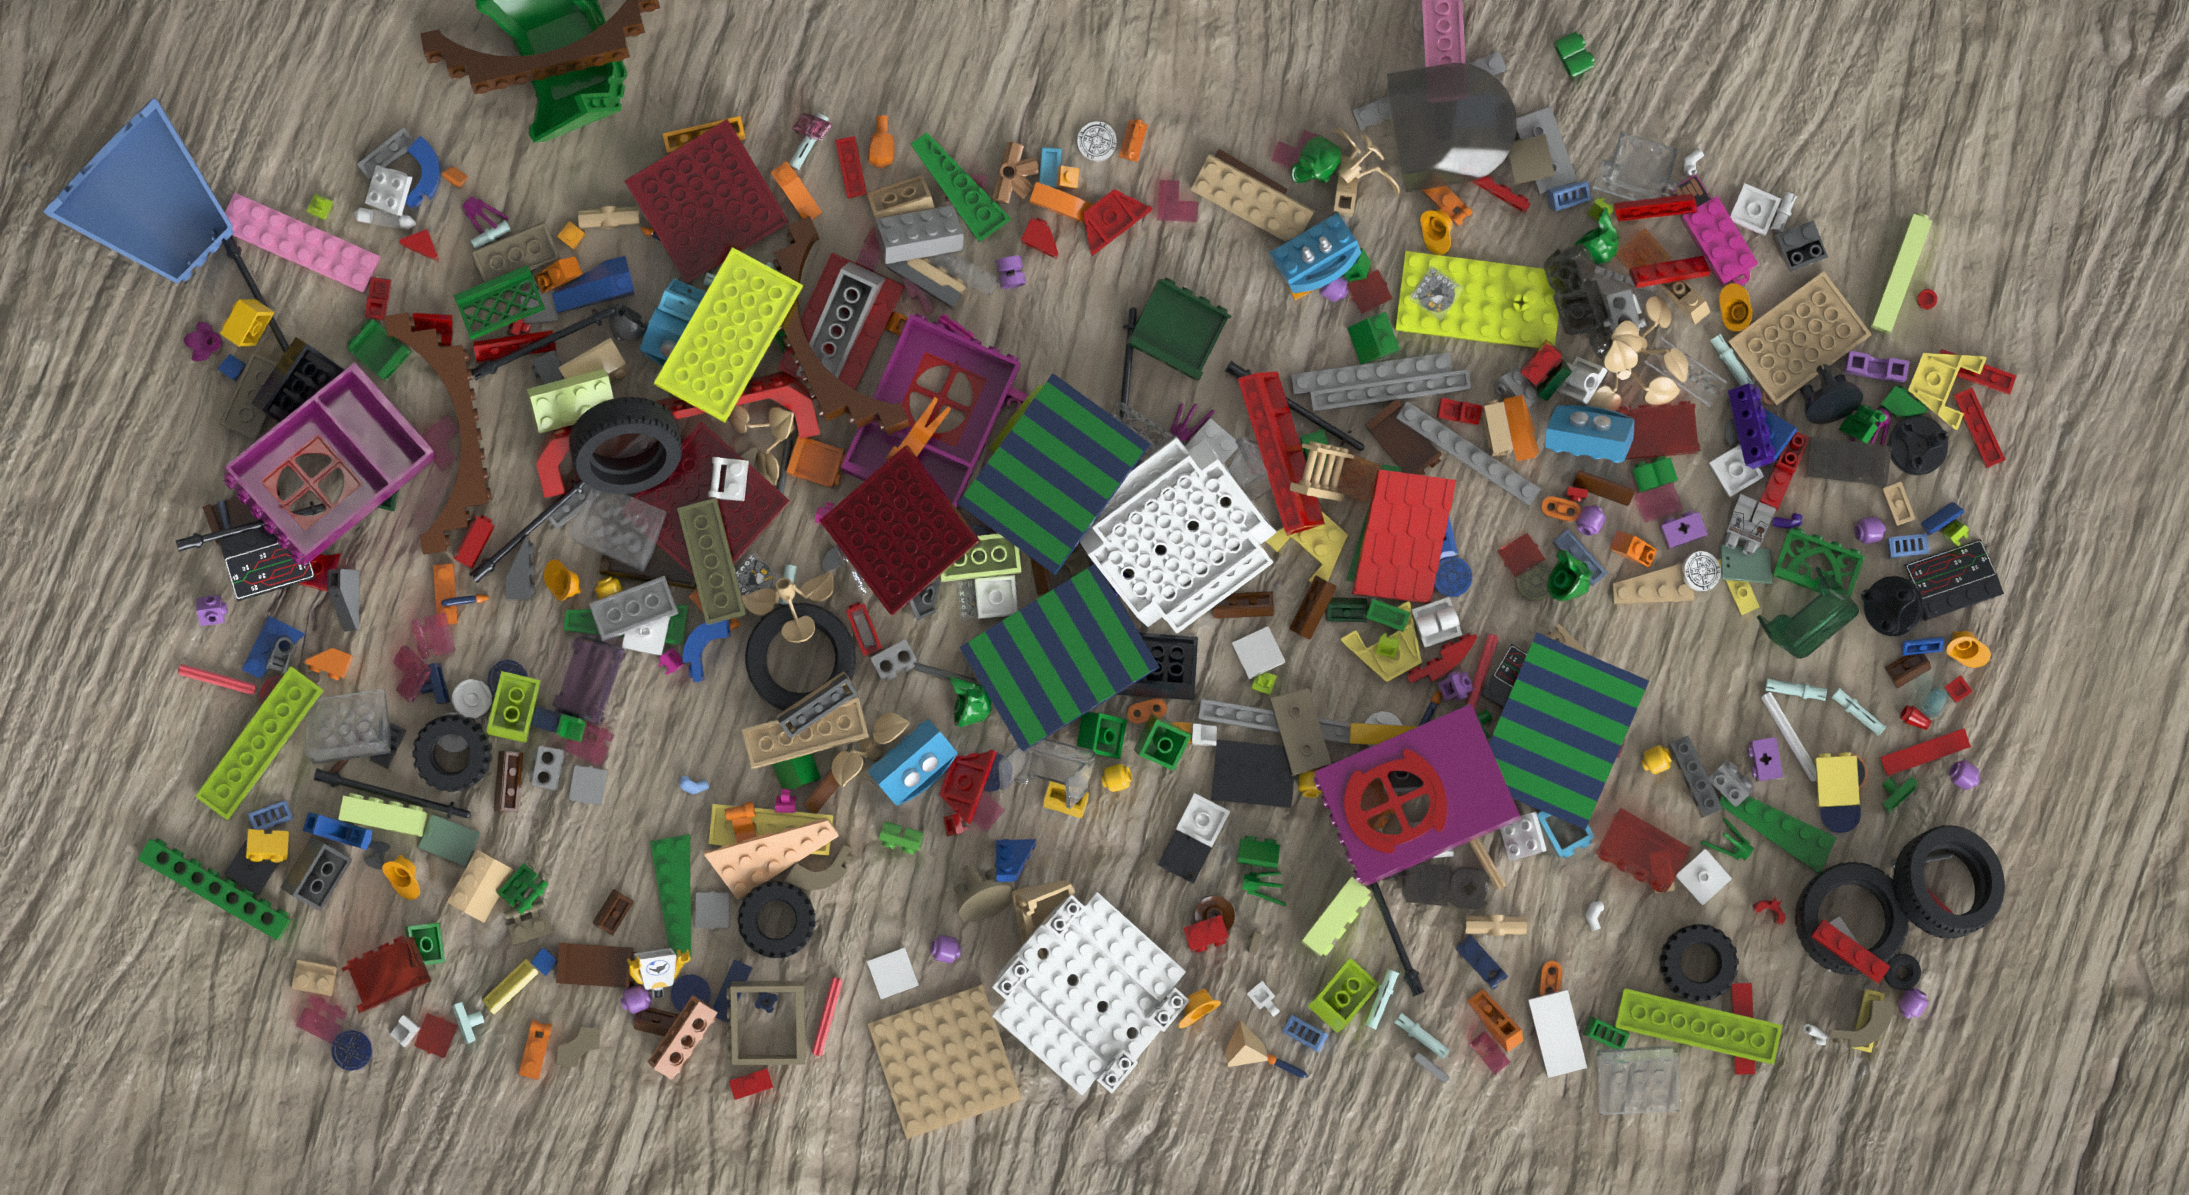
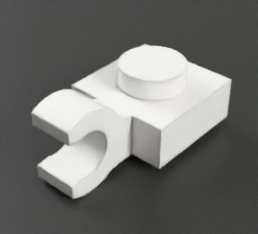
M1263 981L1247 993L1259 1009L1265 1006L1273 1017L1280 1012L1271 1001L1275 995Z

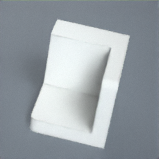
M1193 723L1192 745L1216 746L1217 727Z
M403 1015L390 1035L400 1042V1045L406 1047L421 1028L406 1015Z

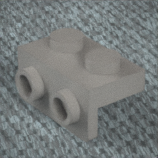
M1518 366L1493 384L1497 393L1503 399L1523 394L1527 407L1541 399L1537 396V391L1532 384L1521 374Z
M1727 759L1709 777L1710 782L1735 807L1748 797L1755 788L1752 781L1748 777L1743 776L1738 771L1737 766Z

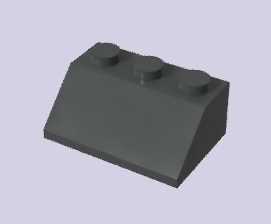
M312 836L280 888L302 902L322 911L352 859Z

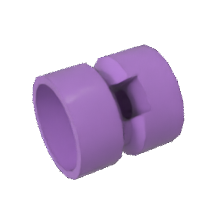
M1010 256L996 260L997 271L1001 273L999 277L1001 289H1011L1026 284L1025 274L1021 272L1023 268L1021 256ZM1015 272V275L1008 276V273Z

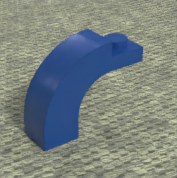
M421 136L407 149L408 153L420 163L422 169L420 182L406 198L405 204L410 209L414 206L418 207L424 200V195L431 200L437 192L441 180V166L438 156L430 144Z
M729 620L711 625H706V622L694 629L688 637L683 650V663L691 662L689 676L693 678V682L705 680L702 663V653L705 646L713 639L731 637Z
M308 812L302 830L367 850L373 832L369 829L312 812Z

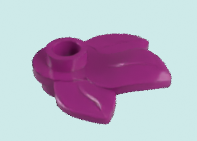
M197 322L196 332L188 333L184 338V343L190 349H194L192 360L200 362L207 360L212 352L220 349L222 339L219 334L213 332L211 325L206 322ZM211 338L213 339L212 345L209 344Z

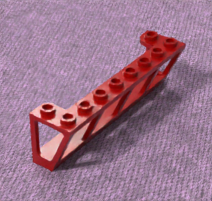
M1278 371L1259 372L1238 378L1286 535L1289 536L1325 525L1317 497L1290 491L1291 482L1299 484V481L1302 480L1306 461Z

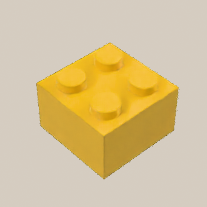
M239 299L233 304L232 313L229 318L223 322V329L220 334L237 346H256L275 312L256 299Z

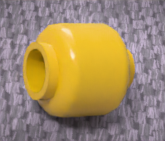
M612 576L597 581L598 585L595 587V593L599 600L623 591L619 580L612 578Z
M1661 745L1645 750L1643 754L1644 759L1641 760L1646 771L1650 770L1652 774H1658L1669 769L1671 762H1673L1668 748H1664Z
M1122 763L1106 767L1104 775L1101 776V781L1104 787H1107L1111 792H1116L1130 786L1132 774L1128 766L1125 767Z
M1319 769L1299 774L1298 790L1304 797L1316 798L1323 792L1317 789L1313 780L1316 777L1314 772Z

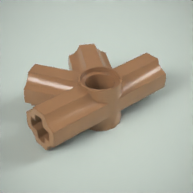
M1007 142L992 200L1002 204H1009L1012 190L1022 200L1033 191L1034 186L1026 177L1039 174L1038 164L1035 157L1021 160L1024 146L1015 142ZM1003 169H1011L1013 176H1004Z

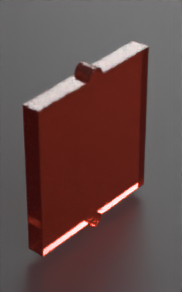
M1379 270L1367 274L1366 279L1347 284L1353 297L1352 301L1356 303L1361 314L1393 299L1387 288V282H1384Z
M1528 533L1498 550L1499 555L1505 562V567L1510 569L1515 578L1545 560L1538 549V544L1533 542Z
M427 1013L414 1046L427 1051L428 1054L432 1053L445 1058L458 1025L446 1021L444 1017L439 1018Z

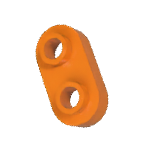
M1549 496L1541 503L1542 513L1551 518L1573 522L1577 520L1581 513V508L1576 502ZM1553 504L1554 510H1548L1547 505ZM1567 509H1572L1574 514L1572 516L1568 515Z
M1157 698L1140 702L1129 707L1127 717L1133 724L1145 723L1151 714L1162 718L1166 714L1167 706L1163 700ZM1159 705L1161 710L1154 712L1153 706ZM1135 710H1139L1141 712V716L1135 717L1133 715V712Z
M1548 961L1542 967L1539 987L1540 996L1546 995V988L1548 987L1552 988L1553 993L1560 991L1562 967L1556 961ZM1550 967H1553L1555 969V973L1553 975H1550L1548 973V969Z

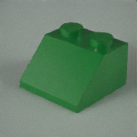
M1386 312L1366 318L1347 328L1360 365L1399 352V346Z
M1087 712L1082 715L1076 751L1121 759L1127 720L1095 712Z
M1151 714L1134 750L1139 756L1174 771L1192 735L1173 723Z
M1245 835L1244 839L1240 838L1236 863L1271 869L1278 868L1280 844H1276L1277 840L1265 838L1264 842L1256 841L1257 837Z

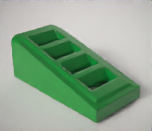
M1591 1016L1583 1035L1622 1052L1630 1033ZM1603 1027H1606L1602 1037L1599 1038ZM1611 1030H1613L1612 1036H1611V1038H1610V1040H1609V1042H1608V1041H1607L1608 1036H1609ZM1618 1033H1620L1621 1036L1619 1038V1041L1617 1045H1615L1614 1042L1618 1036Z

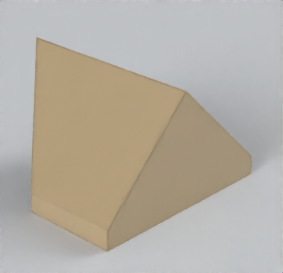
M1240 1020L1225 1050L1228 1067L1268 1061L1265 1044Z

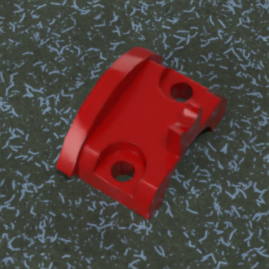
M1774 897L1773 901L1762 900L1752 905L1753 911L1756 913H1761L1764 909L1771 910L1775 915L1774 923L1783 925L1786 919V915L1780 907L1782 900L1777 901L1776 897Z

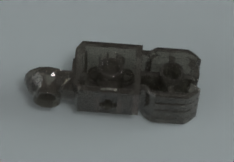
M1580 243L1576 247H1569L1562 251L1557 249L1545 261L1544 271L1549 286L1555 291L1553 299L1564 332L1572 336L1589 333L1592 350L1599 358H1604L1612 345L1611 335L1613 332L1611 330L1607 331L1604 322L1609 317L1597 280L1591 281L1596 268L1590 250Z
M1421 862L1382 879L1398 881V876L1403 877L1402 895L1407 903L1447 906V903L1451 902L1457 908L1475 910L1483 908L1488 903L1484 899L1488 892L1486 880L1490 879V877L1481 868L1458 866L1455 869H1451L1450 865ZM1468 883H1472L1471 886H1474L1470 893H1466L1467 890H1464V886H1468Z

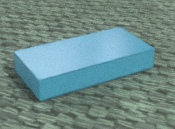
M1042 147L1039 183L1059 189L1056 186L1057 170L1061 164L1062 149Z

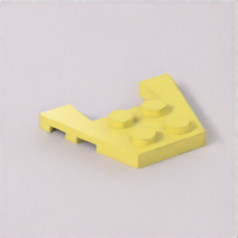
M1923 353L1908 391L1953 429L1958 430L1964 413L1946 407L1945 403L1960 367L1980 374L1987 357Z
M1323 512L1325 525L1289 536L1286 535L1284 528H1282L1265 541L1273 550L1278 552L1290 538H1293L1321 563L1322 566L1308 580L1310 583H1312L1315 575L1326 581L1329 580L1348 536Z
M1409 601L1397 607L1410 612L1404 632L1397 631L1387 637L1394 639V636L1397 635L1398 641H1400L1395 659L1375 654L1378 642L1366 648L1357 630L1340 639L1347 648L1386 683L1422 663Z

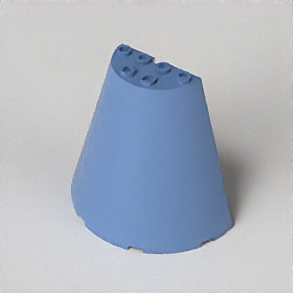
M155 97L143 106L100 149L43 211L48 216L177 284L181 280L186 282L193 274L191 270L195 266L199 268L209 256L207 253L211 252L213 254L221 246L222 239L227 240L235 232L232 230L233 225L160 102Z

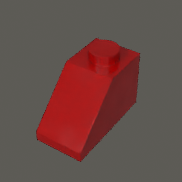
M1031 218L1021 238V243L1057 260L1059 253L1047 222L1040 218L1036 220Z

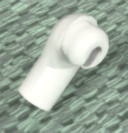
M1699 148L1684 159L1683 171L1686 176L1693 177L1697 174L1696 162L1704 156Z
M1600 901L1591 903L1586 912V919L1591 931L1601 928L1597 917L1604 910V905Z
M1804 1025L1803 1032L1816 1037V1044H1826V1039L1828 1038L1825 1032L1816 1026Z

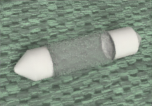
M359 208L353 212L357 221L370 223L371 225L407 230L416 225V222L408 215H395L384 210Z

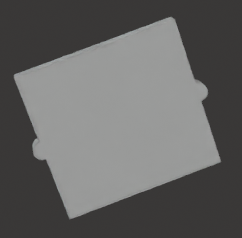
M539 289L538 292L545 310L524 318L523 323L558 321V314L552 295L556 290L553 289L542 294ZM521 295V305L523 304V302H524V300H525V298H526L525 296H522V295ZM530 299L526 307L533 308L538 306L539 303L536 300Z
M574 765L569 800L583 802L584 805L587 803L602 805L608 771L595 769L593 766L583 767Z
M713 890L711 892H696L695 928H710L711 930H714V928H729L730 893H715Z

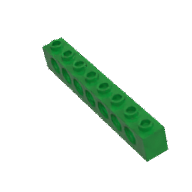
M159 838L148 840L137 860L275 940L280 941L291 922V919L288 918L289 913L280 908L277 911L272 909L270 902L263 898L260 901L253 898L254 893L245 888L241 891L235 887L237 883L228 878L225 881L218 877L219 873L211 868H208V870L200 867L202 863L194 858H191L189 861L183 857L185 853L176 848L170 850L166 847L167 843ZM166 852L168 860L162 864L159 861V856L161 853ZM180 862H183L186 869L183 873L179 874L176 867ZM200 872L203 875V880L197 884L194 881V875ZM218 882L220 884V891L214 894L211 891V886L213 883ZM235 892L238 900L236 903L231 904L228 897L231 893ZM252 902L255 905V911L248 914L246 905ZM270 912L273 919L271 923L266 924L263 921V916Z

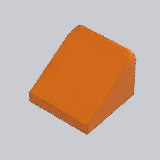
M453 166L442 173L443 178L457 188H461L468 178L466 174Z
M893 312L885 330L900 337L908 318L900 313Z

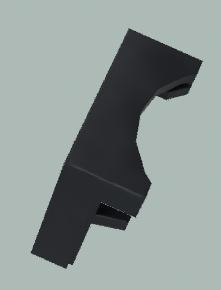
M1176 830L1158 866L1194 884L1212 848Z

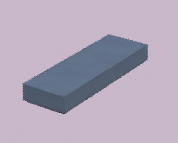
M1568 528L1553 541V544L1559 550H1567L1574 558L1588 564L1589 569L1592 571V576L1589 578L1592 587L1608 573Z

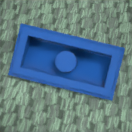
M1952 502L1921 522V526L1927 535L1930 536L1962 515L1964 510Z
M1944 637L1902 641L1900 643L1902 655L1942 652Z

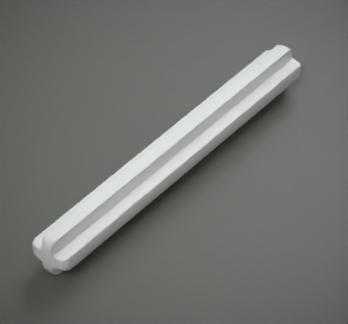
M1766 693L1761 697L1762 701L1810 781H1816V766L1772 693Z

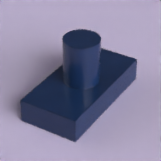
M441 663L427 665L431 680L419 683L421 694L434 691L437 704L450 703Z
M537 706L531 726L556 733L561 714Z

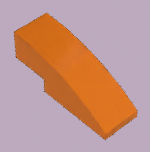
M1036 182L1030 198L1031 204L1083 223L1082 214L1093 206V204L1038 182Z
M1523 394L1504 398V406L1516 460L1522 461L1536 458L1539 449L1533 434L1535 428Z

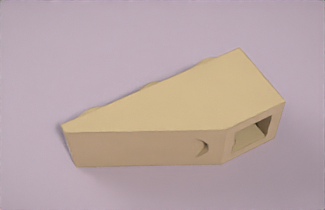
M1342 156L1339 170L1350 157ZM1338 175L1333 215L1338 212L1340 216L1353 217L1358 179L1356 177L1347 184Z
M1685 280L1659 284L1682 313L1695 325L1710 313L1706 300Z

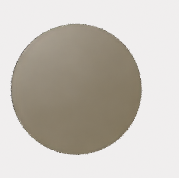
M969 863L972 871L969 870L968 865L963 870L970 881V888L967 890L966 884L960 883L954 887V891L959 899L957 902L959 917L964 921L975 922L990 918L1004 910L1013 900L1012 891H1014V888L1008 882L996 881V868L986 871L985 875L988 880L985 881L980 876L976 864Z

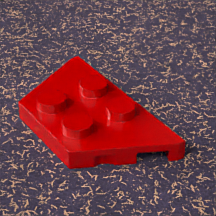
M1116 189L1112 190L1082 214L1090 255L1094 256L1151 212L1153 208L1124 195Z
M991 749L980 754L976 752L967 756H956L946 773L939 795L967 824H971L997 754L995 750Z

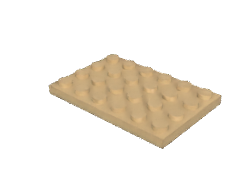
M1823 271L1727 343L1770 400L1777 406L1818 375L1816 371L1818 366L1821 365L1823 369V364L1831 366L1872 334Z

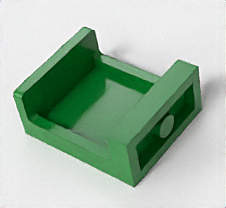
M374 319L368 320L361 327V333L358 336L354 335L349 340L347 350L386 382L410 355L411 351L395 337H388L387 331Z

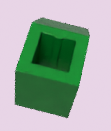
M1894 386L1878 406L1889 411L1894 419L1921 416L1928 410L1925 408V404L1918 398L1913 399L1909 396L1910 392L1903 386Z

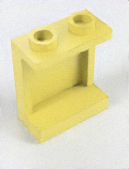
M1851 752L1839 753V757H1831V753L1819 754V758L1814 759V763H1816L1818 799H1816L1817 807L1859 805L1857 756H1851Z

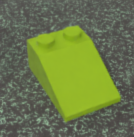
M501 671L487 726V733L489 735L523 743L527 742L541 680Z
M1349 958L1308 1004V1007L1338 1033L1351 1021L1380 984L1354 960Z

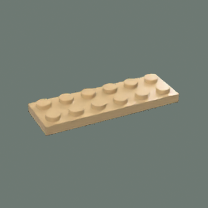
M1211 154L1208 155L1191 188V191L1285 242L1302 234L1315 212Z
M859 698L848 700L791 739L778 720L742 729L752 769L869 738Z

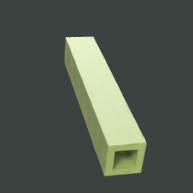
M1917 213V215L1913 214L1910 217L1870 325L1872 329L1888 335L1892 332L1932 224V220H1929V217L1925 214Z

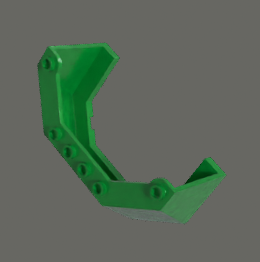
M475 0L477 10L490 16L513 38L520 56L541 54L565 47L584 38L606 23L598 0ZM613 61L602 66H592L581 71L575 70L564 75H554L543 80L530 81L537 98L534 120L529 125L528 131L533 143L549 141L621 111L622 104L620 99L623 98L625 90L623 80L627 78V70L623 61Z

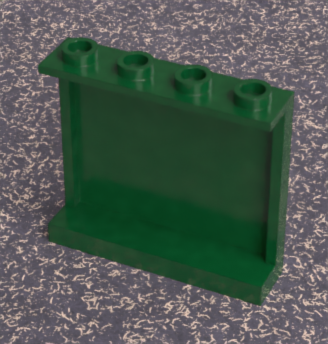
M1169 278L1158 279L1126 344L1194 380H1200L1203 374L1201 371L1227 319H1230L1231 315L1227 313V309L1219 305L1217 307L1211 305V301L1202 296L1198 298L1192 295L1193 291L1186 287L1181 289L1175 286L1176 282Z

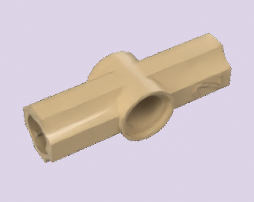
M604 206L596 210L578 211L579 228L601 227L602 229H613L621 225L640 224L638 206L621 208Z
M1505 915L1465 916V934H1487L1489 936L1527 934V917H1505Z

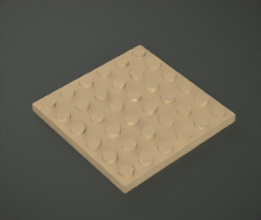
M983 984L868 1023L906 1139L1022 1100L995 1019L991 1016L993 1013Z

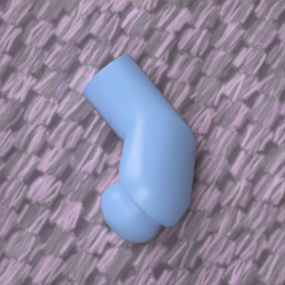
M683 776L679 779L680 788L690 794H697L710 789L706 779L697 783L691 781L688 776Z

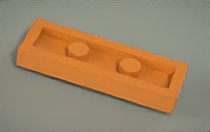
M454 564L433 565L437 625L458 624L457 605L443 606L441 604V601L444 599L456 597Z

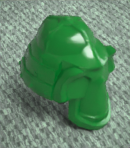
M1320 135L1308 140L1300 153V163H1294L1291 167V179L1296 183H1305L1311 179L1318 180L1320 183L1328 182L1335 169L1341 165L1342 154L1339 146Z
M1604 207L1598 221L1600 227L1586 232L1573 244V249L1577 253L1597 265L1610 262L1617 254L1620 240L1606 207Z
M1559 550L1556 557L1560 561H1558L1550 574L1548 590L1554 600L1563 602L1579 598L1589 591V578L1592 576V571L1587 563L1574 558L1567 550Z
M950 675V683L954 687L955 692L958 693L954 705L955 726L961 728L986 720L992 711V702L983 686L980 684L975 685V683L966 682Z

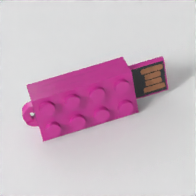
M1697 175L1670 189L1673 196L1683 194L1694 195L1697 212L1687 213L1680 220L1701 255L1705 257L1709 268L1720 286L1723 287L1730 282L1745 285L1750 279V270L1754 269L1758 262L1718 196L1711 199ZM1744 275V278L1738 280V277Z

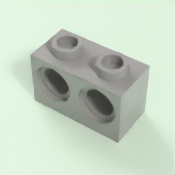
M1631 289L1606 295L1607 300H1604L1606 311L1611 312L1612 319L1609 320L1612 331L1619 325V319L1622 316H1626L1638 329L1641 328ZM1616 297L1624 299L1625 304L1622 308H1617L1614 305Z
M906 639L870 658L882 681L886 679L887 682L896 678L899 671L904 669L907 672L916 667L914 663L918 662ZM901 652H907L909 659L906 662H901L898 660V655ZM884 661H889L892 664L891 669L887 672L880 669V665Z
M539 746L538 750L535 749L533 761L536 762L535 769H531L529 776L532 786L557 791L564 750ZM552 753V762L544 763V754ZM543 772L549 774V780L546 783L539 781V776Z

